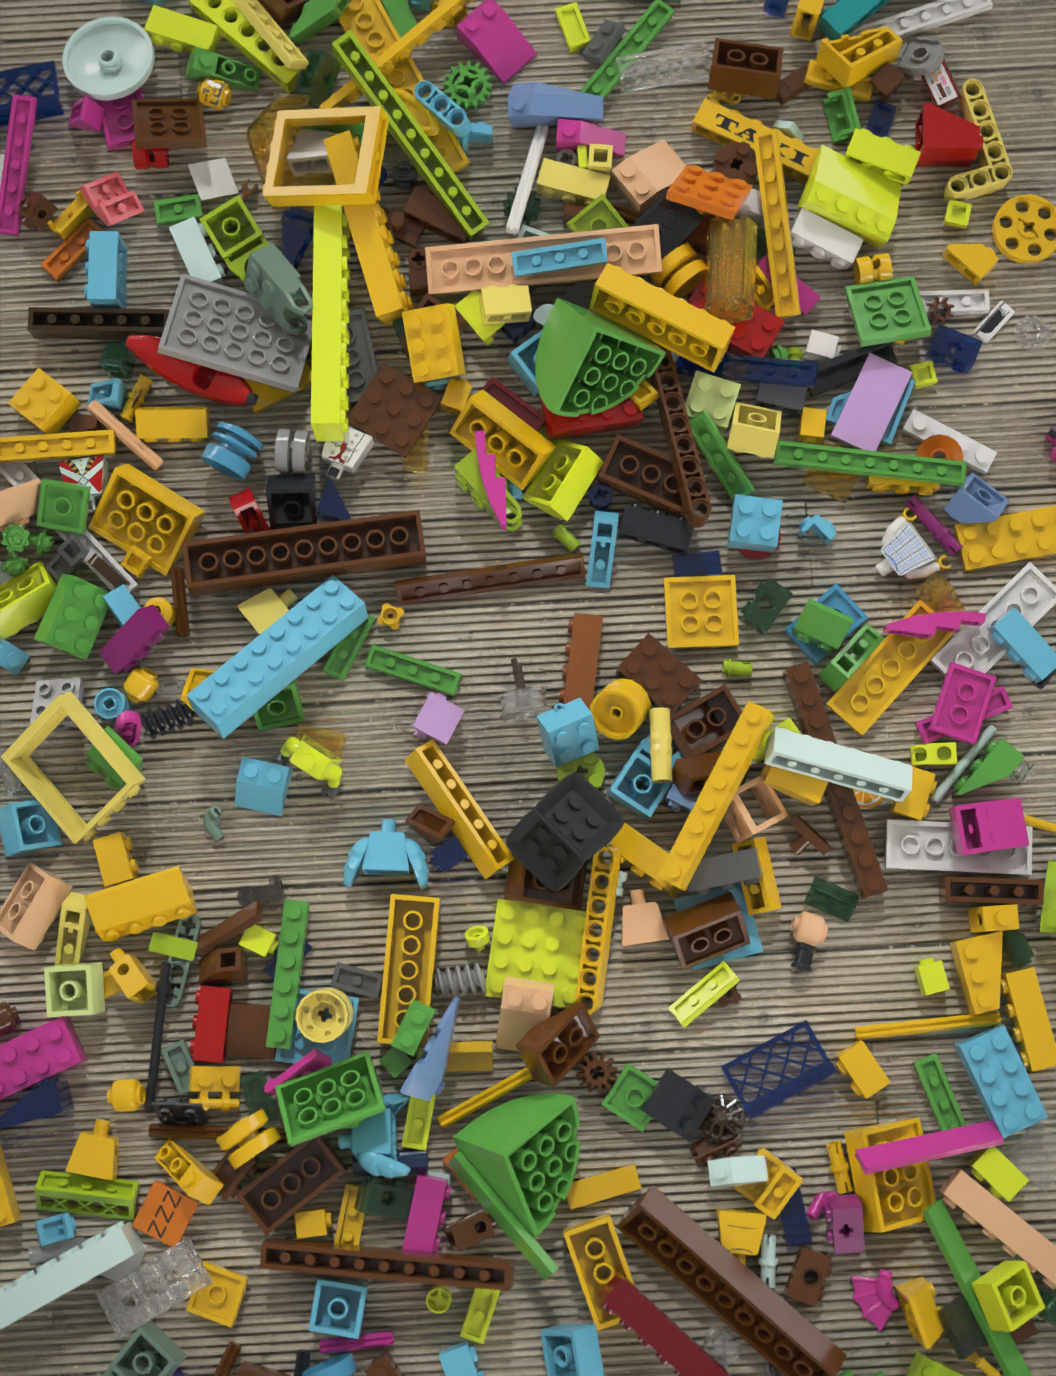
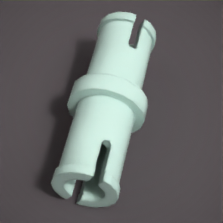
M763 1234L761 1239V1257L758 1258V1264L761 1265V1280L767 1284L768 1277L770 1288H776V1265H778V1258H776V1235L770 1234L768 1245V1234Z

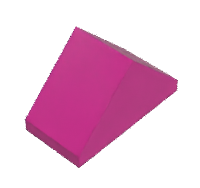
M83 97L72 105L68 127L100 132L105 109L90 98Z

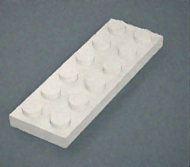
M1029 562L978 612L986 613L985 623L980 627L965 625L929 662L944 676L950 662L986 673L1007 652L1002 645L996 644L991 639V633L988 631V628L1014 607L1033 627L1056 604V586Z
M885 820L884 868L1032 875V827L1026 826L1029 846L957 857L951 822Z

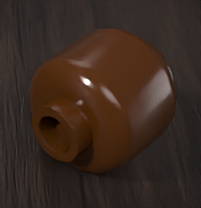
M7 1002L0 1003L1 1037L14 1032L17 1028L16 1021L20 1020L16 1007L11 1008Z

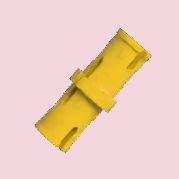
M143 375L139 376L132 392H129L127 395L128 400L119 417L130 423L133 422L135 410L144 405V398L153 384L151 379Z
M831 1141L832 1144L828 1142L825 1146L827 1147L831 1163L829 1169L830 1172H833L837 1193H847L846 1190L851 1192L853 1187L851 1186L847 1170L849 1164L845 1162L841 1141Z

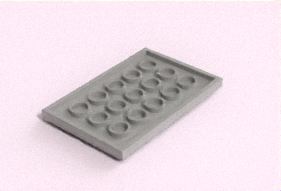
M182 273L160 340L158 353L297 393L312 339V312L309 311L304 314L307 319V331L297 336L281 327L266 309L260 306L259 301L253 294ZM295 318L290 320V324L294 328H301L303 326Z

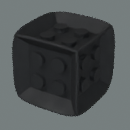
M573 772L557 783L536 804L534 809L518 822L509 833L506 844L514 856L542 884L557 892L581 872L591 861L593 855L618 834L624 825V820L616 808L589 781Z

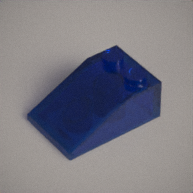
M58 1077L38 1082L39 1088L31 1089L0 1117V1129L73 1110L74 1106L68 1080L60 1082Z

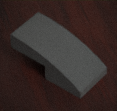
M72 533L57 549L58 553L45 568L59 582L62 574L73 575L90 550Z

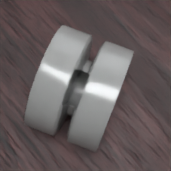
M279 428L275 443V470L277 472H289L292 466L294 473L307 474L311 451L310 431L297 430L293 436L291 429Z

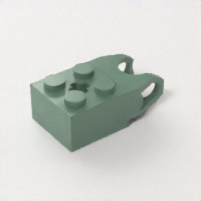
M273 243L250 253L244 281L248 292L252 293L259 301L260 306L266 309L274 320L288 332L297 336L306 332L308 327L304 314L312 311L313 304L306 288L300 282L301 275ZM301 300L305 301L308 306L301 308ZM295 318L303 326L301 328H294L291 326L290 320Z
M151 1321L137 1329L110 1363L103 1376H172L188 1355Z

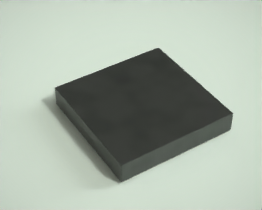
M963 1293L937 1311L959 1360L966 1359L987 1343Z

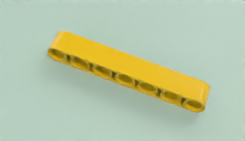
M613 845L603 846L593 855L575 998V1004L579 1001L583 1002L589 1014L600 1009L604 997L621 853ZM605 850L611 854L612 859L610 863L605 862L603 859ZM602 875L608 879L607 887H603L600 883ZM599 899L605 903V910L603 912L597 907ZM595 924H599L601 926V936L595 933ZM592 948H595V949L598 950V952H599V959H598V960H596V959H594V958L592 957V955H591V949H592ZM589 972L595 975V984L588 980ZM586 996L592 999V1008L585 1004Z

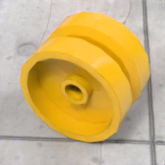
M687 243L679 246L661 260L662 273L650 274V278L656 286H664V290L677 298H684L698 286L703 276L707 277L710 268L703 260H695L697 252Z
M622 678L613 680L594 697L590 705V712L593 716L595 728L601 734L611 739L620 740L631 736L647 720L651 702L648 693L640 684L633 680Z
M263 1108L249 1117L247 1115L229 1127V1131L216 1139L222 1151H227L237 1144L240 1147L230 1154L228 1158L234 1170L281 1138L275 1127H270L261 1134L258 1132L269 1120Z

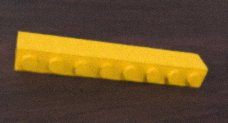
M748 700L658 875L663 881L683 891L687 889L775 717L770 710Z

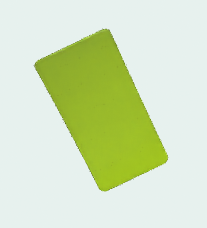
M153 932L149 951L193 961L198 943Z

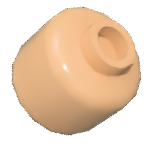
M804 911L798 917H793L790 930L793 931L795 941L814 947L824 942L828 925L825 924L823 917Z

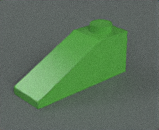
M866 623L822 670L818 677L836 692L882 642L884 637Z

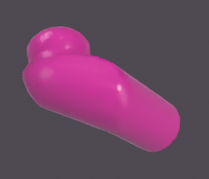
M832 1191L816 1194L806 1212V1216L812 1220H817L824 1207H828V1197L839 1196V1194Z

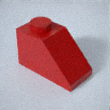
M250 487L228 497L245 534L270 530Z

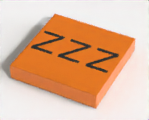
M155 1180L132 1227L176 1249L200 1202Z

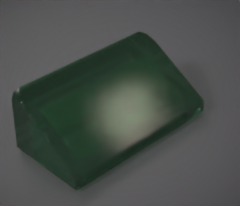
M815 876L804 903L849 922L858 904L859 895Z

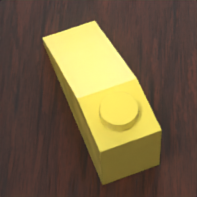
M70 892L61 905L55 965L78 964L82 962L92 920L85 902V894Z

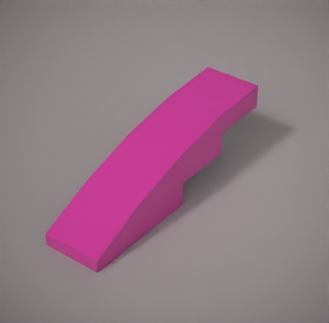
M475 431L477 458L483 487L491 510L501 529L507 530L505 477L496 478L495 454H486L485 431Z
M957 611L918 615L887 624L883 628V633L931 639L935 635V630L955 633L960 629V624L980 627L985 623L986 613Z

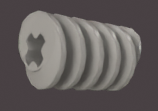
M478 963L474 964L473 970L470 969L468 964H465L463 972H461L458 965L455 966L454 973L451 972L449 966L445 968L444 974L441 973L439 968H436L435 983L437 997H439L441 992L444 998H448L449 990L456 997L458 996L459 989H461L463 995H467L469 988H471L473 994H477L479 986L483 993H486L484 968L481 969Z

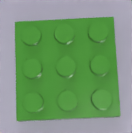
M914 276L845 286V296L861 347L931 335V327Z

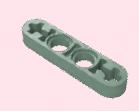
M194 914L188 918L180 919L175 937L180 938L181 933H187V927L184 926V922L193 918V923L196 924V927L190 929L189 936H194L193 941L198 943L202 928L201 919ZM169 956L168 962L171 963L169 981L181 983L180 988H174L173 994L177 995V999L168 1003L167 998L166 1007H175L183 999L192 961ZM176 965L181 966L184 970L182 978L178 980L171 976V969Z

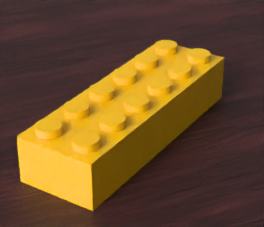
M607 263L595 283L589 310L714 373L728 349L735 327L726 320H720L710 315L706 310L699 309L689 304L686 300L677 298L667 293L664 289L655 287L645 282L644 279L635 277L625 272L621 267L613 266Z
M391 894L377 1043H392L413 999L430 1007L432 1006L440 898ZM430 1025L422 1039L421 1047H426L428 1043Z

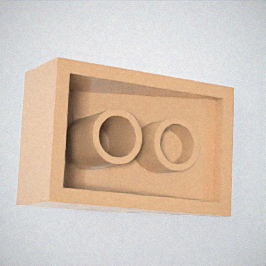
M663 139L629 156L613 168L610 181L635 211L643 213L673 184L686 165Z
M506 976L495 1048L518 1051L516 1044L527 1032L549 1019L554 983Z

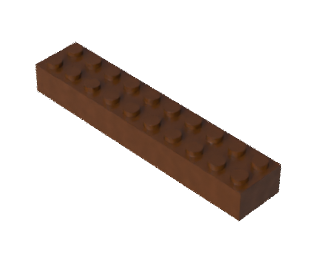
M420 510L182 542L186 584L191 596L326 578L332 575L340 576L427 564Z
M654 1185L628 1208L616 1228L784 1376H837L847 1354Z

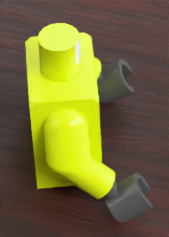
M305 734L301 740L296 737L288 738L272 759L273 762L275 760L279 761L282 766H285L289 760L315 779L328 780V784L321 792L323 795L327 793L330 796V800H333L341 790L339 783L342 769L339 764L343 759Z

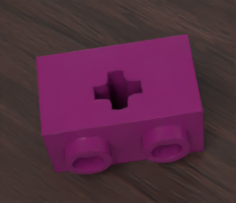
M858 1194L828 1197V1207H824L826 1223H829L830 1229H826L827 1244L832 1245L835 1254L865 1251L863 1210Z

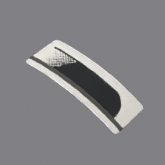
M1000 301L975 328L974 333L986 343L989 342L1015 311L1005 302Z

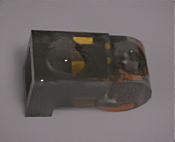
M281 876L268 877L270 883L268 885L256 888L251 886L241 888L237 895L238 902L242 906L247 907L256 900L261 905L286 900Z

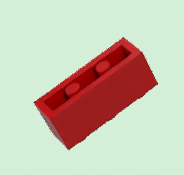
M203 985L200 990H197L195 1005H199L198 1015H194L192 1028L196 1030L195 1040L192 1039L190 1043V1054H193V1060L226 1062L227 1026L234 988Z

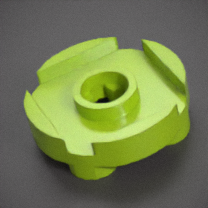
M591 752L558 767V782L567 775L576 772L579 766L587 769L588 773L585 774V779L597 790L602 785L605 777L604 764L595 752Z

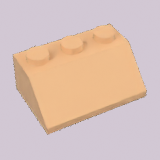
M40 479L0 491V531L7 530L9 524L25 526L31 522L29 518L38 513L41 490Z
M29 861L0 909V932L11 941L35 951L37 946L43 941L50 924L55 921L57 913L64 900L70 894L72 886Z

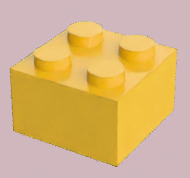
M40 368L32 374L8 402L19 415L44 434H57L73 413L82 405L70 391Z

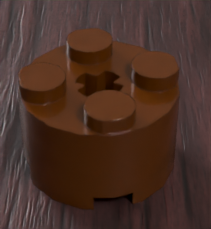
M744 141L728 143L717 150L711 173L719 172L733 180L742 179L747 184L753 186L758 173L755 151Z

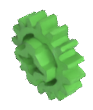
M467 61L466 66L458 62L459 68L456 69L451 66V74H445L446 81L443 82L444 94L459 107H465L466 112L469 111V107H473L477 111L478 104L484 107L485 99L490 100L491 98L490 91H493L491 75H487L486 68L480 70L478 62L475 66H471L470 61Z

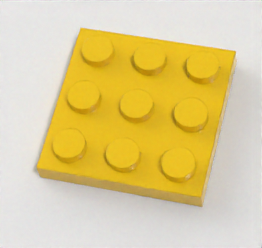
M735 575L664 578L667 649L739 646Z

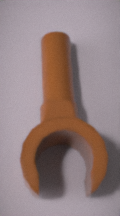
M250 179L242 183L243 193L241 199L244 203L249 195L256 192L259 187L258 183H256L253 189L250 190L248 188Z

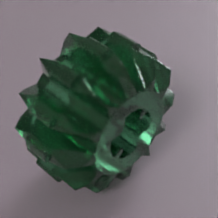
M517 187L514 189L515 194L508 192L507 199L503 201V206L505 207L503 210L504 216H510ZM535 190L530 192L522 222H525L526 226L530 225V220L536 222L538 220L537 214H540L542 208L539 206L541 199L536 197Z

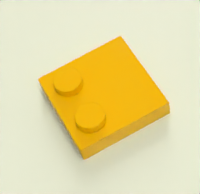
M202 1261L186 1311L225 1326L233 1327L250 1277L213 1263Z

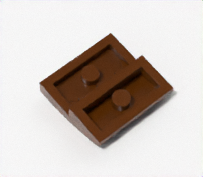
M230 1003L225 1055L265 1059L275 1058L276 1048L266 1047L271 1005Z

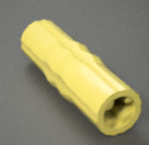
M653 708L649 710L652 782L670 783L673 781L670 709Z

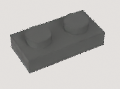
M605 19L583 51L582 56L584 60L603 64L626 31L624 24Z
M337 962L330 986L378 999L383 982V974Z

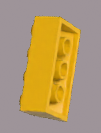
M483 389L468 399L449 432L472 451L476 448L475 431H485L486 454H495L496 470L521 490L536 476L556 448L554 444Z
M179 866L84 895L95 930L103 942L116 941L120 937L138 934L145 929L160 927L167 922L185 919L197 913L193 889Z

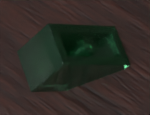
M125 342L108 343L99 357L98 363L108 377L132 380L135 355L125 345Z

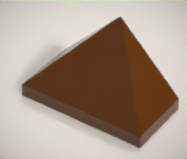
M420 803L405 820L406 824L431 846L440 842L455 824L453 819Z

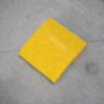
M761 1146L754 1156H765L768 1181L733 1186V1188L751 1200L755 1207L775 1220L803 1182V1178Z

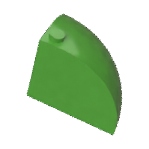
M557 298L543 327L538 343L535 363L537 388L543 403L553 414L578 417L579 414L585 413L596 414L616 406L639 389L637 386L646 377L650 378L666 352L637 333L595 312Z
M534 1094L505 1102L480 1115L453 1136L458 1151L463 1152L530 1234L536 1238L555 1217L556 1213L554 1211L560 1200H565L578 1164L580 1141L577 1140V1127H580L578 1109L574 1097L565 1094Z

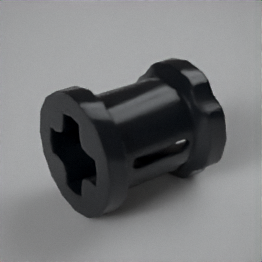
M796 943L795 959L790 966L812 972L811 962L817 948Z

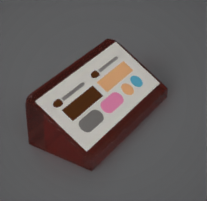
M943 59V62L936 70L921 76L936 107L944 110L962 97L945 59Z

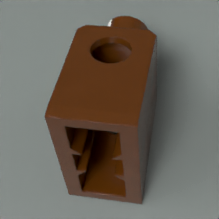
M478 1210L442 1227L451 1249L461 1252L495 1235L493 1228L498 1226V1224L489 1213H486L484 1210ZM477 1222H479L480 1228L478 1231L475 1230V1224Z

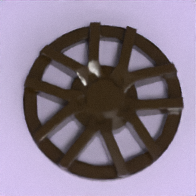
M719 1094L713 1096V1098L720 1100L721 1107L716 1108L715 1104H713V1110H710L707 1114L712 1115V1118L704 1119L700 1127L709 1138L716 1141H728L738 1136L742 1131L745 1123V1114L742 1106L736 1099ZM723 1100L730 1101L731 1103L725 1107ZM736 1105L738 1110L730 1113L729 1110ZM741 1114V1122L734 1119V1117ZM731 1123L738 1126L736 1131L729 1126ZM704 1124H712L709 1131L705 1128ZM715 1127L720 1128L718 1136L712 1134ZM724 1128L731 1133L730 1135L722 1136Z

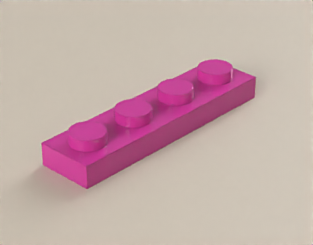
M1004 686L993 689L983 720L1013 708ZM932 716L914 723L924 745L945 737L928 730Z

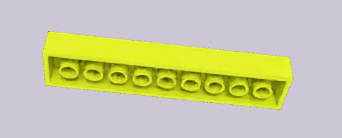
M343 205L314 206L311 426L316 441H344L345 433L349 432V420L346 411H349V397L347 396L349 374H347V367H349L350 361L347 345L350 344V334L347 331V323H350V311L347 302H350V288H348L350 267H348V260L351 258L348 239L351 238V231Z

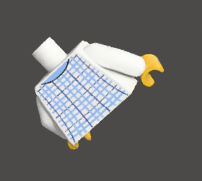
M906 508L901 516L887 526L883 536V547L880 550L886 558L876 565L877 570L883 577L895 570L899 576H905L908 579L926 578L938 571H945L951 567V564L948 566L942 565L941 560L947 556L942 555L936 558L912 525L917 515L913 518L907 517L906 514L910 508Z

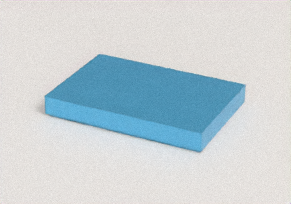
M837 583L817 600V602L854 619L843 641L869 618ZM797 618L784 629V632L816 666L829 653L819 650L817 648L818 645L811 641L805 643L795 637L796 634L792 633V630L798 620Z

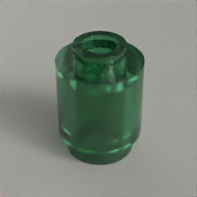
M1017 929L1002 937V947L1012 965L1017 964L1020 968L1032 962L1031 957L1035 954L1024 934H1021Z

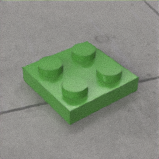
M47 478L42 479L36 526L85 534L91 486Z
M627 1062L601 1105L643 1132L652 1117L641 1109L658 1082Z

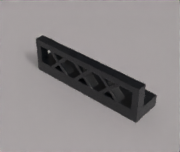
M895 342L863 346L806 368L802 378L805 383H808L807 390L810 397L856 381L869 353L897 365L898 360L892 349Z

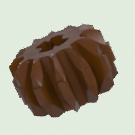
M592 1051L591 1056L593 1060L590 1061L584 1055L582 1058L587 1063L586 1066L581 1063L577 1064V1067L583 1069L584 1072L576 1073V1077H586V1079L581 1081L580 1086L584 1087L589 1082L588 1092L592 1093L594 1085H597L599 1094L602 1093V1084L609 1090L611 1085L607 1080H617L615 1076L609 1075L610 1072L618 1071L617 1067L614 1066L608 1068L614 1061L611 1057L606 1062H603L606 1055L605 1052H602L600 1058L597 1059L596 1052ZM597 1065L601 1066L600 1070L604 1071L603 1075L597 1076V1079L592 1078L591 1068L596 1069Z

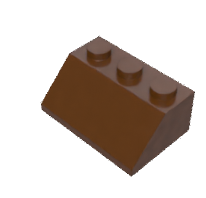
M731 891L663 918L669 939L682 970L750 944L741 909Z

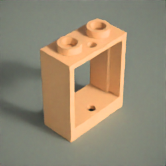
M762 775L738 787L723 817L737 843L789 816L774 789L762 783L764 777ZM748 789H751L768 819L758 826L755 825L739 794Z

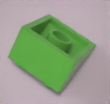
M810 598L803 607L792 633L796 634L795 637L802 642L808 643L811 641L817 644V648L825 653H830L831 651L835 653L839 649L854 619Z
M297 679L293 680L253 714L259 732L305 722Z
M107 726L104 731L142 774L143 758ZM92 745L87 752V766L95 774L99 772L105 778L104 782L110 789L120 791L126 785L125 781L96 747Z

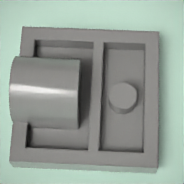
M82 678L36 681L30 725L59 695L71 691L82 704L85 681ZM67 715L53 731L64 732L68 730L69 726L76 724Z

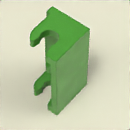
M848 87L828 93V98L822 102L833 144L851 141L855 128L861 129L851 88Z

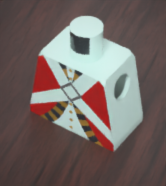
M101 455L58 462L64 482L91 486L88 513H94L96 511L95 500L101 499L107 486L108 461Z

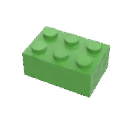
M62 574L34 640L75 658L87 660L109 609L103 598L109 592L74 575Z

